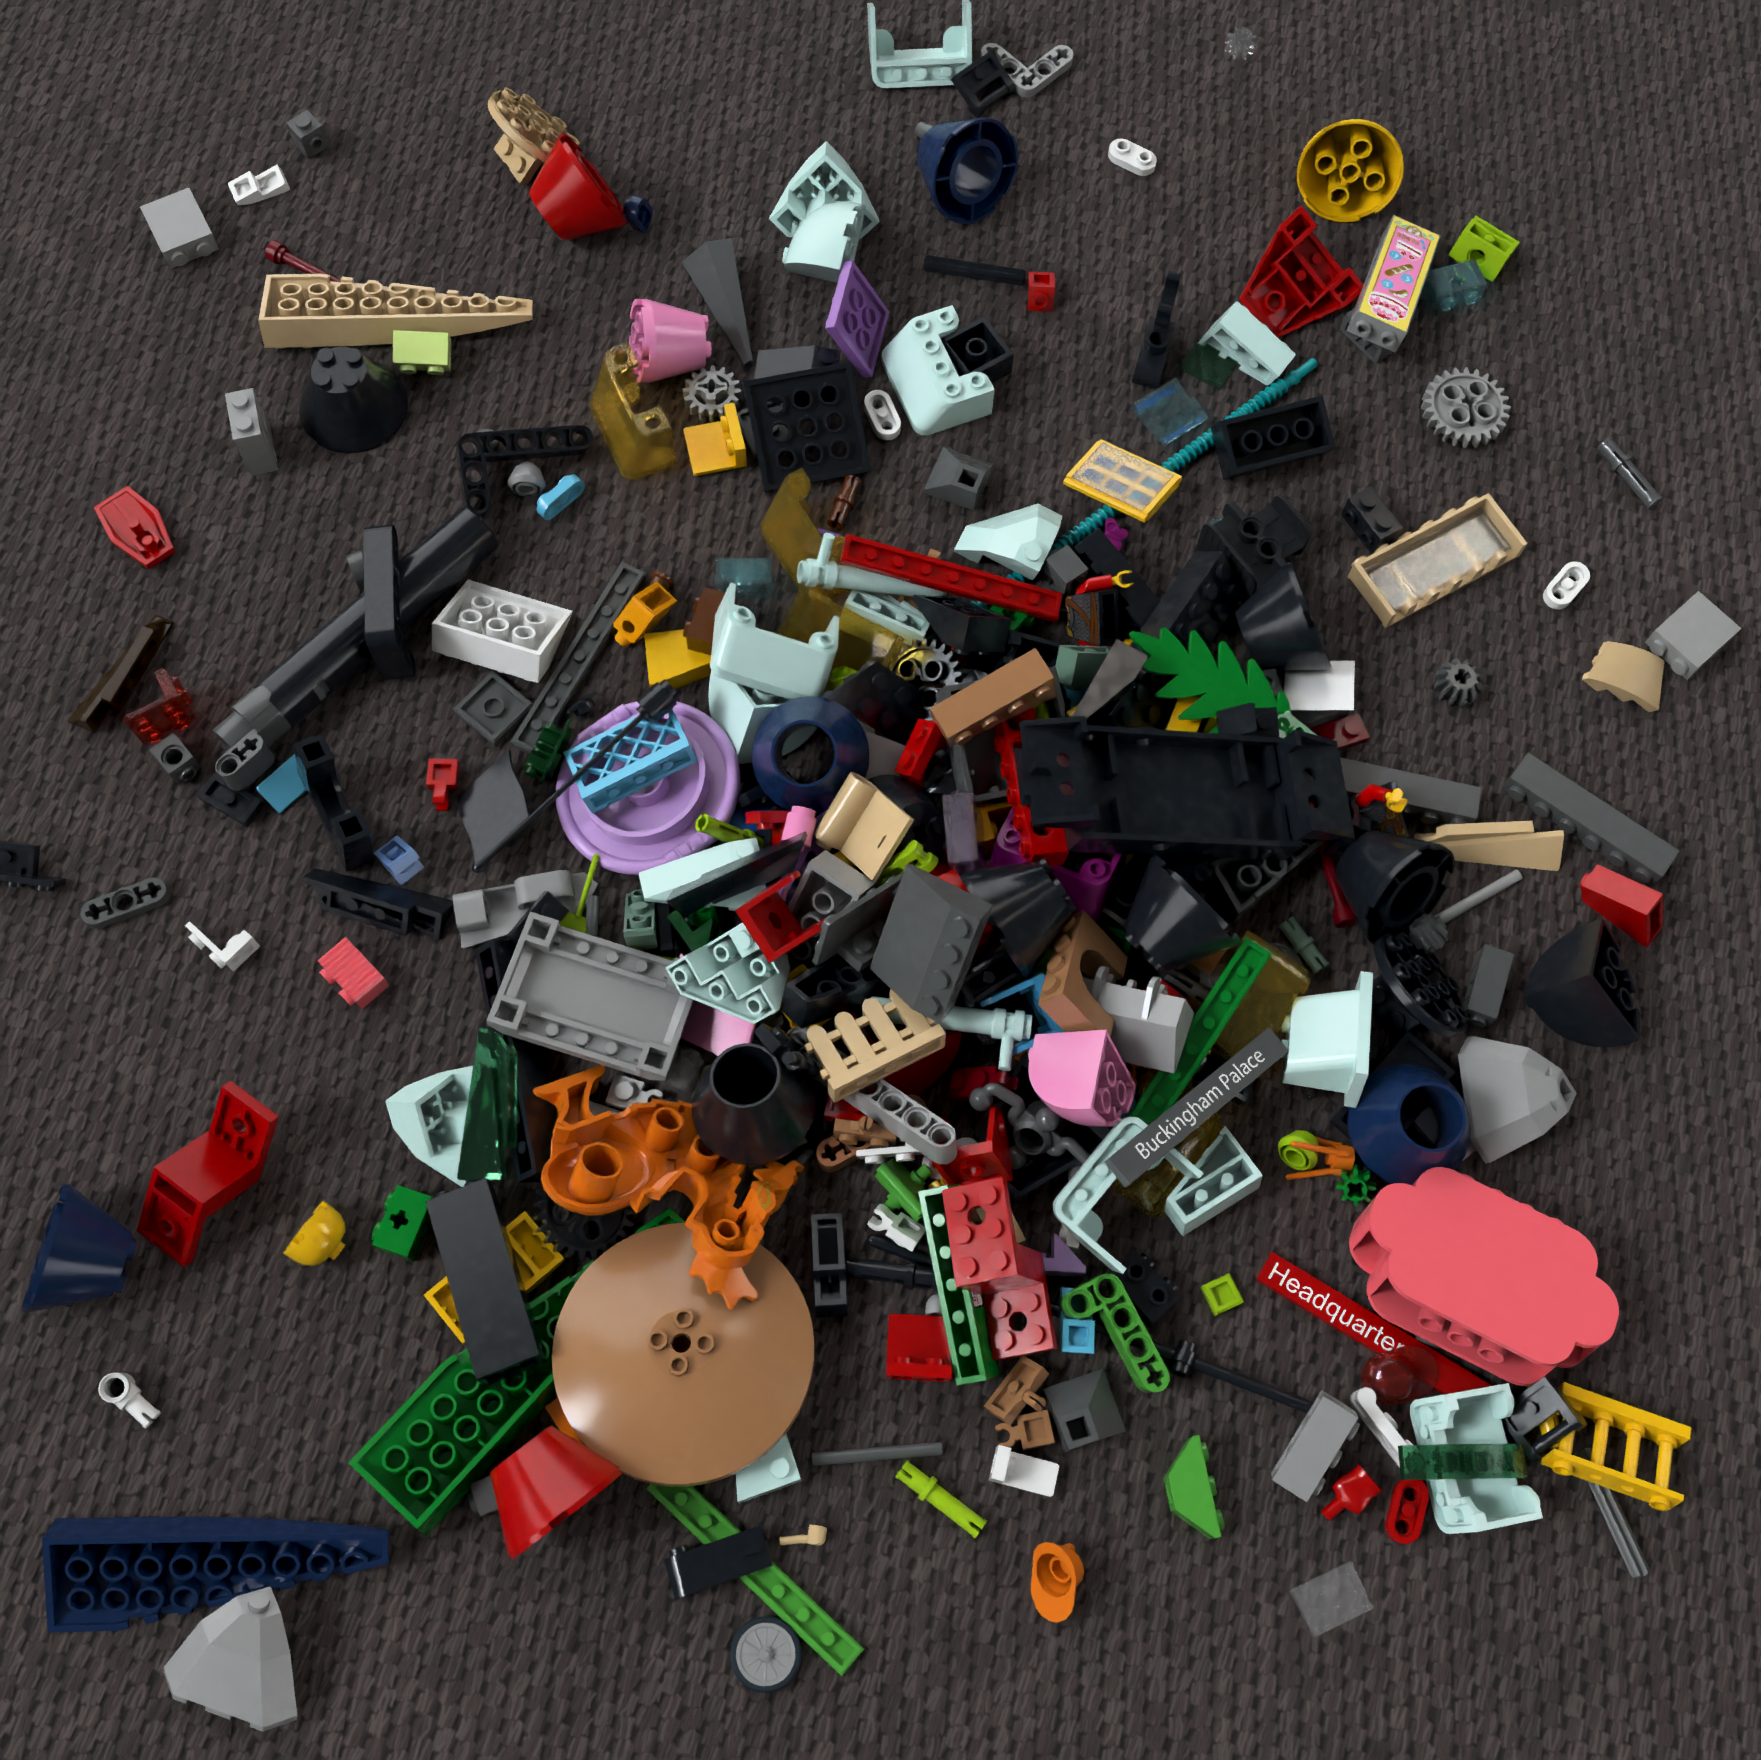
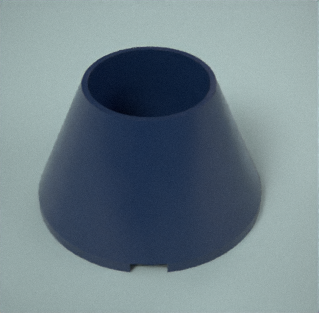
M982 117L948 121L934 125L925 133L918 147L917 163L937 210L950 221L968 224L977 222L991 214L996 209L994 205L1000 200L1002 195L1005 194L1007 196L1017 172L1018 149L1014 136L1003 123L995 119Z
M807 696L795 698L772 710L759 726L752 747L754 774L765 794L779 806L790 811L792 806H801L816 811L815 814H821L829 808L850 772L866 778L869 769V743L860 722L844 706L822 697ZM808 726L822 728L830 736L834 745L835 757L833 765L822 779L810 784H801L792 779L783 766L782 749L784 743L794 731Z
M1397 1064L1375 1072L1367 1078L1357 1107H1349L1347 1125L1352 1147L1365 1163V1167L1376 1177L1387 1183L1413 1185L1423 1172L1435 1167L1456 1170L1467 1153L1471 1127L1466 1104L1458 1090L1449 1080L1427 1067L1414 1064ZM1407 1095L1422 1099L1435 1112L1439 1130L1437 1139L1431 1148H1425L1413 1142L1402 1127L1400 1109Z

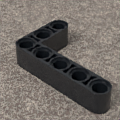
M570 425L464 434L460 437L456 447L464 508H469L478 516L483 517L491 505L486 462L584 454L593 442L592 431L585 425ZM573 435H582L586 440V445H577L573 441ZM549 436L555 437L559 442V446L556 448L549 447L546 444L545 438ZM522 438L528 439L532 444V448L529 450L522 449L518 445V440ZM494 440L503 443L505 450L496 452L491 448L490 443ZM467 442L472 443L476 446L477 452L475 454H467L463 450L462 445ZM469 470L477 471L481 476V480L478 482L470 481L466 476V472ZM474 497L482 499L485 507L480 510L474 509L470 504V499Z
M394 524L367 527L363 529L364 612L367 647L385 680L415 677V660L401 632L397 531Z

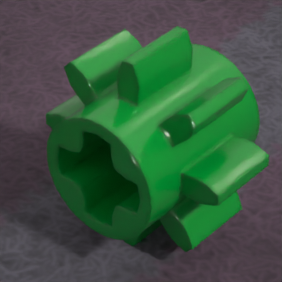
M1357 1165L1349 1173L1344 1169L1341 1170V1176L1345 1181L1336 1182V1188L1343 1189L1344 1191L1341 1200L1349 1199L1354 1201L1355 1207L1363 1199L1370 1202L1371 1195L1368 1190H1376V1183L1368 1182L1371 1171L1368 1170L1364 1173L1359 1170ZM1351 1182L1355 1185L1359 1182L1362 1183V1188L1354 1187L1351 1189Z

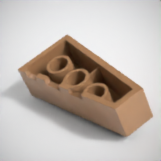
M1034 648L931 707L932 718L950 747L956 744L963 745L970 741L973 736L1056 697L1054 676L1037 649Z

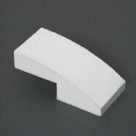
M278 165L257 176L248 171L228 183L237 205L256 203L290 190L284 173Z

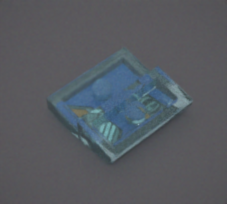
M1177 378L1159 387L1131 406L1137 417L1164 446L1209 419L1194 396L1192 398L1188 397Z

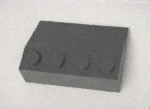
M908 863L869 968L911 1009L941 1023L954 1008L994 905Z

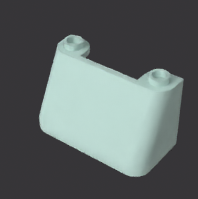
M1509 1383L1416 1399L1410 1405V1417L1434 1517L1438 1527L1444 1533L1480 1532L1543 1518L1540 1499L1536 1492L1527 1485L1517 1484L1501 1420L1510 1417L1515 1406Z

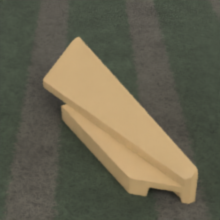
M1533 821L1445 824L1436 827V833H1418L1414 835V839L1444 845L1453 853L1455 861L1558 871L1561 863L1564 832L1563 830L1533 833Z

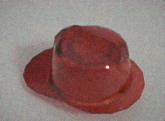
M1415 1345L1403 1346L1379 1353L1369 1358L1363 1366L1361 1373L1362 1387L1371 1388L1376 1394V1402L1383 1405H1395L1428 1394L1434 1388L1439 1376L1438 1364L1431 1353Z

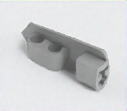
M557 870L520 877L514 881V884L453 894L456 925L461 935V947L467 949L492 939L507 936L544 891H549L569 910L568 913L576 914L587 874L585 872L571 874L567 870ZM593 879L588 895H593L599 885Z

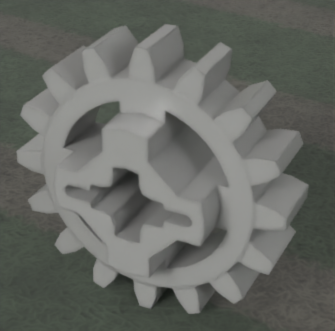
M714 365L711 366L710 371H706L704 367H701L699 375L692 372V380H685L686 388H683L685 407H690L691 415L698 413L699 420L701 421L705 416L709 417L710 422H713L714 417L717 416L720 419V416L725 414L724 404L735 403L736 408L740 407L739 400L742 399L740 382L734 379L733 372L726 375L724 367L719 371L715 370Z

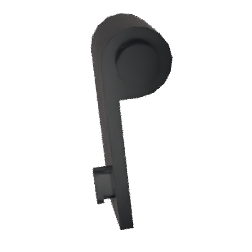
M761 1526L689 1550L687 1544L669 1550L670 1557L664 1559L675 1600L772 1566Z

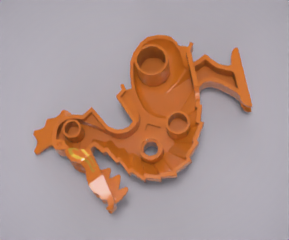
M604 1065L590 1068L533 1089V1093L536 1096L552 1103L558 1110V1118L552 1132L550 1159L544 1165L541 1174L543 1190L557 1205L571 1212L583 1215H605L622 1210L629 1205L635 1213H638L653 1199L660 1201L667 1192H672V1190L682 1192L690 1198L694 1207L684 1224L692 1231V1246L697 1252L690 1267L689 1276L702 1278L706 1284L707 1293L710 1295L720 1293L726 1302L727 1308L730 1310L734 1309L736 1303L741 1298H747L752 1302L757 1299V1291L747 1279L742 1267L747 1265L755 1254L763 1238L764 1227L769 1216L782 1206L791 1186L796 1185L798 1181L796 1172H802L805 1166L795 1160L787 1165L773 1161L764 1164L768 1169L754 1170L753 1175L760 1181H752L751 1188L743 1205L737 1209L733 1206L737 1198L735 1191L742 1180L740 1176L745 1171L747 1165L732 1163V1160L718 1154L715 1155L704 1145L693 1123L692 1104L681 1100L672 1102L652 1098V1101L648 1103H632V1106H628L623 1112L618 1114H612L609 1110L593 1116L589 1110V1096L598 1089L599 1081L605 1073Z

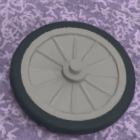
M761 1616L748 1621L738 1630L731 1644L730 1661L734 1674L744 1686L756 1692L770 1693L785 1687L795 1677L801 1663V1644L796 1632L789 1624L776 1617Z

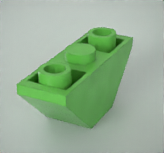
M1197 1435L1187 1439L1163 1478L1170 1511L1207 1538L1214 1539L1222 1537L1220 1530H1224V1521L1220 1509H1215L1213 1496L1217 1495L1213 1476H1208L1205 1464V1462H1209L1207 1445L1205 1442H1201L1200 1436Z

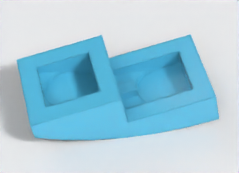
M1060 1288V1300L1065 1293L1074 1288ZM1074 1295L1071 1299V1307L1077 1313L1082 1312L1084 1302L1081 1297ZM1060 1308L1061 1352L1094 1354L1095 1321H1093V1314L1081 1319H1069L1062 1313Z

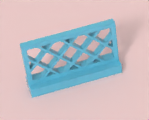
M673 708L668 712L669 717L664 726L654 724L653 719L649 722L645 719L640 721L635 726L643 728L638 739L627 737L629 734L627 733L614 746L612 752H607L603 756L608 758L603 769L592 766L576 780L579 793L592 814L698 761ZM637 716L563 752L572 774L574 775L584 766L576 764L574 758L584 753L590 754L588 762L601 750L605 742L612 740ZM650 730L661 732L656 743L645 741ZM668 734L680 737L679 740L669 745H663ZM624 743L635 745L630 756L619 754ZM642 747L653 749L651 754L641 759L637 758ZM616 760L626 762L625 767L615 772L611 771ZM589 773L600 776L597 781L585 786L584 783Z

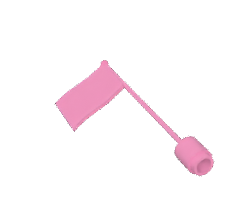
M792 806L791 812L787 813L781 841L806 832L807 838L801 852L804 851V848H811L817 822L815 818L816 811L806 807ZM789 884L783 887L780 896L784 902L786 901ZM694 1000L681 1038L719 1056L723 1051L734 1045L752 1043L756 1023H750Z

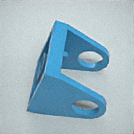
M1043 973L1032 974L1026 979L1023 977L997 990L979 1002L980 1007H984L1018 991L1020 995L1026 994L1040 1027L1036 1028L1038 1032L1030 1035V1040L1023 1039L1021 1042L1013 1044L1012 1056L1033 1047L1035 1034L1064 1032L1038 1005L1041 988L1045 979Z

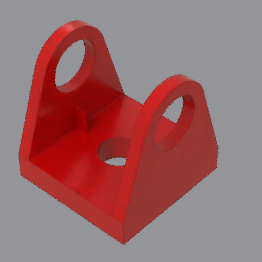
M799 870L770 885L735 910L769 963L822 930L821 925L825 918L803 930L778 893V890L801 875Z
M999 1106L990 1108L985 1142L958 1146L957 1156L951 1163L938 1164L932 1161V1164L948 1185L960 1184L961 1186L997 1177L1007 1178V1182L1013 1181L1007 1126L1002 1109ZM941 1116V1117H940L941 1119H943L944 1121H946L948 1124H950V1122H949V1120H948V1118H947L946 1116Z

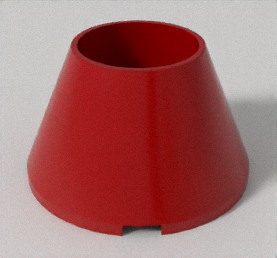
M565 132L557 138L529 191V195L536 208L555 233L564 241L626 226L628 221L622 216L624 213L620 202L592 162L589 163L580 153L582 152L580 147Z
M551 1425L490 1472L506 1550L510 1559L516 1558L622 1474L618 1469L619 1466Z

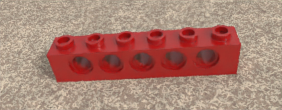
M1033 707L994 726L996 734L994 746L996 752H1000L1002 759L1000 771L1002 778H1006L1008 784L1006 792L1009 805H1013V826L1015 831H1019L1020 834L1019 851L1021 857L1025 858L1026 862L1039 861L1044 857L1050 867L1061 866L1069 854L1064 828L1032 827L1029 802L1027 806H1021L1014 748L1022 749L1019 723L1024 720H1036ZM1034 831L1041 832L1044 836L1038 835Z

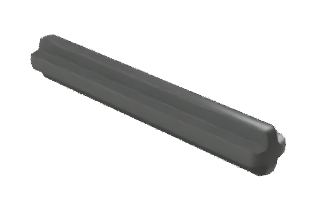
M1592 1447L1578 1450L1575 1452V1456L1590 1461ZM1587 1481L1631 1577L1640 1578L1650 1573V1568L1614 1491Z

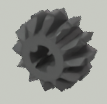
M1455 658L1451 663L1447 661L1443 663L1440 670L1436 672L1434 676L1436 683L1433 690L1441 692L1439 700L1445 697L1449 699L1448 706L1453 705L1456 701L1461 708L1466 703H1473L1477 695H1480L1483 690L1481 683L1484 675L1477 674L1478 666H1469V659L1461 664L1458 658Z

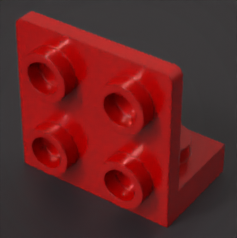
M889 1315L886 1379L950 1383L952 1379L951 1355L943 1316Z

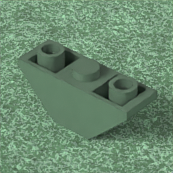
M642 889L626 893L623 933L627 947L637 950L659 948L656 902L644 901Z

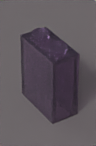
M957 790L953 791L950 795L942 796L947 859L950 869L955 868L957 873L961 874L964 871L987 868L983 816L973 792Z

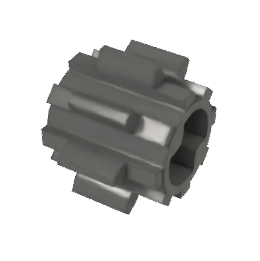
M1431 913L1429 915L1423 914L1409 925L1410 939L1417 950L1422 948L1424 952L1432 953L1443 947L1444 943L1448 941L1447 926L1439 916L1435 918Z

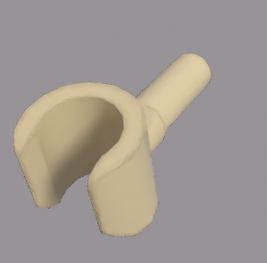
M809 1524L808 1535L780 1537V1545L799 1543L822 1545L826 1540L827 1528Z

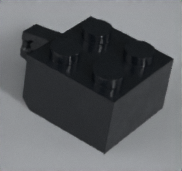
M985 316L952 332L941 340L959 377L971 372H981L988 376L991 383H994L1012 372L1014 353Z

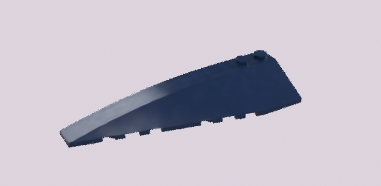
M234 1517L56 1518L42 1538L48 1632L118 1631L130 1627L129 1618L143 1617L145 1624L159 1621L162 1614L178 1613L183 1615L193 1612L195 1608L207 1605L210 1608L224 1605L236 1596L269 1586L272 1589L281 1588V1590L295 1587L296 1583L312 1579L315 1582L328 1579L329 1575L340 1572L349 1574L389 1564V1529L323 1522Z

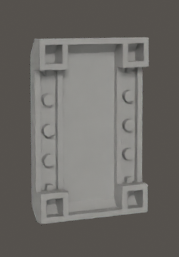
M530 912L486 1021L488 1026L502 1034L645 1079L666 1081L694 1000L679 993L665 968L680 958L676 957L674 961L560 926L559 920Z

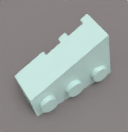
M853 589L845 602L839 619V629L893 652L895 650L904 652L903 644L912 646L913 639L922 642L930 626L924 615L905 600L900 603L886 593Z

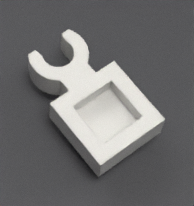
M615 1074L605 1103L606 1105L625 1110L628 1106H632V1103H648L651 1098L663 1099L664 1095L656 1089L645 1092L643 1091L645 1087L644 1082Z

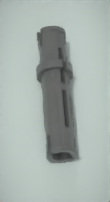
M1612 437L1607 438L1597 447L1611 463V469L1614 473L1618 472L1647 506L1648 510L1663 500V497L1657 493L1631 462L1632 457L1629 454L1625 455Z

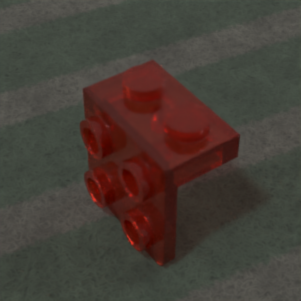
M165 668L154 672L165 696L123 718L126 725L143 744L156 743L165 734L173 730L184 729L189 726L190 722L197 719L190 706L194 703L191 694L186 687H183L177 675L171 677Z

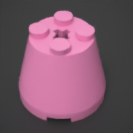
M635 299L633 301L630 318L635 319V322L632 323L631 335H629V351L632 372L639 375L637 383H650L700 370L701 367L705 368L706 358L711 357V342L706 341V332L709 328L707 315H701L648 299Z

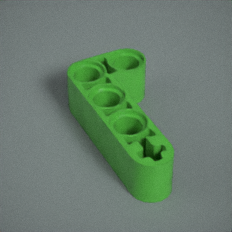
M1103 1274L1094 1277L1062 1296L1060 1308L1062 1313L1069 1319H1081L1095 1312L1098 1313L1139 1390L1155 1393L1163 1391L1168 1386L1170 1381L1168 1369L1117 1276ZM1101 1281H1106L1111 1286V1294L1108 1298L1103 1297L1099 1293ZM1074 1295L1081 1297L1084 1302V1308L1081 1313L1075 1312L1071 1307V1299ZM1117 1310H1121L1126 1314L1127 1322L1123 1328L1115 1323L1114 1314ZM1133 1339L1138 1340L1142 1345V1352L1138 1357L1134 1356L1130 1351V1343ZM1150 1360V1363H1144L1145 1366L1138 1367V1363ZM1149 1372L1156 1373L1157 1377L1153 1379L1154 1383H1148L1146 1380L1150 1376Z

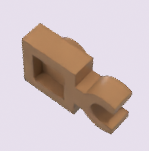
M1048 1409L1017 1416L1018 1426L1012 1427L1007 1423L995 1426L996 1432L1005 1430L1010 1434L1007 1442L999 1443V1445L1012 1448L1018 1441H1021L1023 1450L1055 1444Z

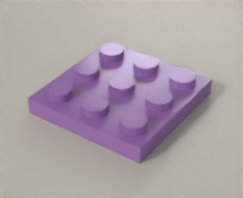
M854 261L843 262L841 273L838 277V284L832 299L825 329L863 378L873 376L889 311Z

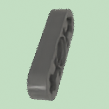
M149 878L86 902L81 909V918L91 928L101 929L164 905L170 898V889L161 879ZM154 887L159 889L156 898L150 895ZM138 892L143 896L141 899L137 895ZM124 897L133 898V905L129 909L119 910L118 905L121 899ZM110 907L115 912L114 914H111L108 911L110 910ZM98 908L101 912L99 913V919L95 920L91 916L94 915V910Z

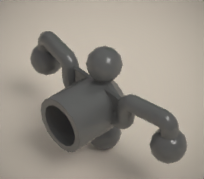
M993 1082L986 1084L984 1087H978L971 1092L969 1097L970 1105L977 1111L990 1109L994 1102V1096L1012 1106L1007 1114L1009 1123L1014 1127L1012 1133L1015 1145L1009 1147L1012 1169L1018 1170L1025 1166L1028 1158L1027 1154L1039 1156L1047 1153L1050 1156L1058 1157L1068 1150L1082 1164L1090 1157V1154L1075 1139L1059 1135L1064 1125V1118L1053 1112L1042 1100L1032 1102L1026 1109L1025 1102L1020 1096L1001 1084ZM1078 1165L1071 1170L1069 1180H1071L1082 1165Z

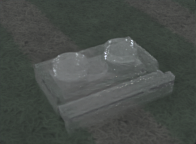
M1351 1561L1290 1589L1300 1613L1311 1631L1312 1637H1317L1374 1608Z

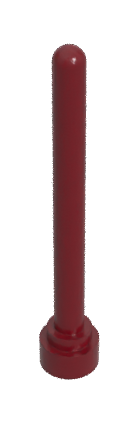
M272 240L266 247V259L275 264L287 263L306 274L330 275L290 254L286 245L277 240ZM330 275V281L341 282L340 279Z
M1308 797L1310 806L1316 808L1315 802L1311 797ZM1325 840L1318 853L1335 904L1332 918L1336 928L1349 927L1356 924L1357 921L1336 881V868L1333 858L1323 855V850L1327 847Z

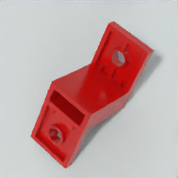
M229 1081L223 1085L209 1131L154 1166L137 1232L183 1267L191 1263L196 1253L205 1219L260 1179L279 1116L234 1082Z
M997 1177L943 1189L942 1196L955 1286L983 1295L993 1360L999 1361L1057 1350L1043 1256L1041 1252L1016 1242L1007 1178ZM982 1207L986 1212V1218L982 1224L975 1225L972 1220L973 1212L977 1208ZM1019 1313H1023L1027 1318V1325L1022 1331H1016L1013 1326V1320Z

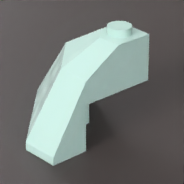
M827 141L805 161L794 175L769 217V220L787 237H793L801 222L811 212L832 202L847 201L866 206L859 239L879 223V218L862 183L844 158Z
M1035 504L967 525L954 552L976 563H979L984 555L1033 580L1039 573L1060 528L1062 515L1040 504Z
M495 1061L434 1074L404 1086L385 1101L393 1129L416 1158L461 1187H464L466 1182L480 1179L487 1173L490 1160L486 1159L485 1152L488 1141H495L500 1118L494 1116L498 1101L502 1100Z

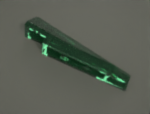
M483 1027L478 1030L457 1173L459 1180H482L484 1178L487 1180H506L504 1148H517L518 1053L514 1046L506 1045L503 1040V1034L494 1028Z

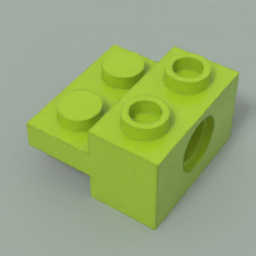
M1475 216L1462 231L1449 256L1454 258L1457 263L1474 270L1480 277L1493 282L1520 242L1478 216Z

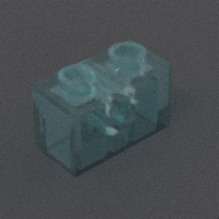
M1473 259L1428 271L1422 292L1432 312L1438 310L1448 311L1457 305L1476 303L1480 300L1487 282L1476 260Z
M716 558V590L726 593L731 582L736 584L735 596H737V599H773L772 559Z

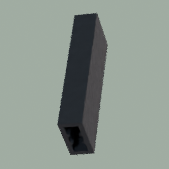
M486 1178L473 1179L466 1182L464 1187L453 1191L445 1190L437 1193L433 1199L426 1201V1205L476 1380L486 1387L546 1363V1357L494 1187Z

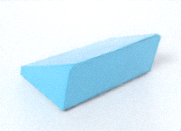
M295 754L256 787L259 794L280 815L307 792L298 775Z

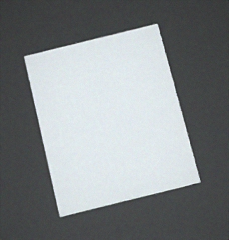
M1330 661L1332 668L1328 670H1285L1284 693L1288 699L1290 709L1354 710L1355 661Z

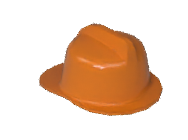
M1044 1542L1039 1544L1033 1553L1031 1595L1040 1615L1051 1622L1058 1623L1064 1621L1071 1615L1075 1604L1076 1588L1083 1580L1084 1567L1079 1555L1075 1552L1074 1544L1057 1545L1051 1542Z

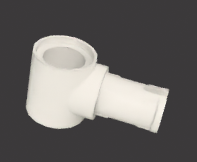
M110 1373L100 1381L98 1391L101 1398L106 1402L114 1403L121 1411L124 1409L143 1425V1428L146 1429L153 1422L151 1419H156L161 1414L159 1410L154 1408L140 1395L141 1390L135 1385V1380L128 1373ZM116 1378L121 1379L125 1386L123 1393L119 1397H115L110 1391L111 1383Z

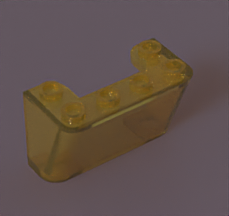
M625 342L612 347L605 353L589 407L621 474L627 479L635 480L675 465L676 458L671 427L661 407L658 406L634 415L630 406H633L640 400L641 396L634 368L638 367L639 363L629 343ZM649 418H657L661 421V424L657 428L651 429L646 427L645 422Z
M805 585L801 586L777 634L809 644L812 634L815 632H825L833 616L839 617L838 649L831 671L841 666H847V668L859 671L871 659L878 661L892 671L905 642L903 637L840 606Z

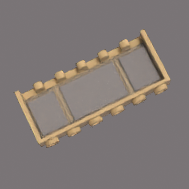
M1487 493L1480 498L1475 496L1469 499L1463 507L1457 510L1455 508L1448 510L1436 521H1427L1414 533H1404L1395 543L1391 545L1386 543L1380 546L1374 554L1368 557L1363 555L1357 558L1351 565L1352 568L1348 579H1351L1380 618L1383 626L1387 628L1519 557L1528 543L1491 495Z

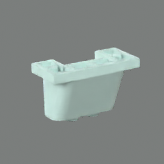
M1361 971L1355 990L1291 998L1288 1015L1283 1016L1281 1032L1286 1033V1040L1282 1039L1281 1042L1289 1050L1281 1057L1284 1058L1283 1083L1344 1093V1106L1357 1107L1369 1072L1373 973Z

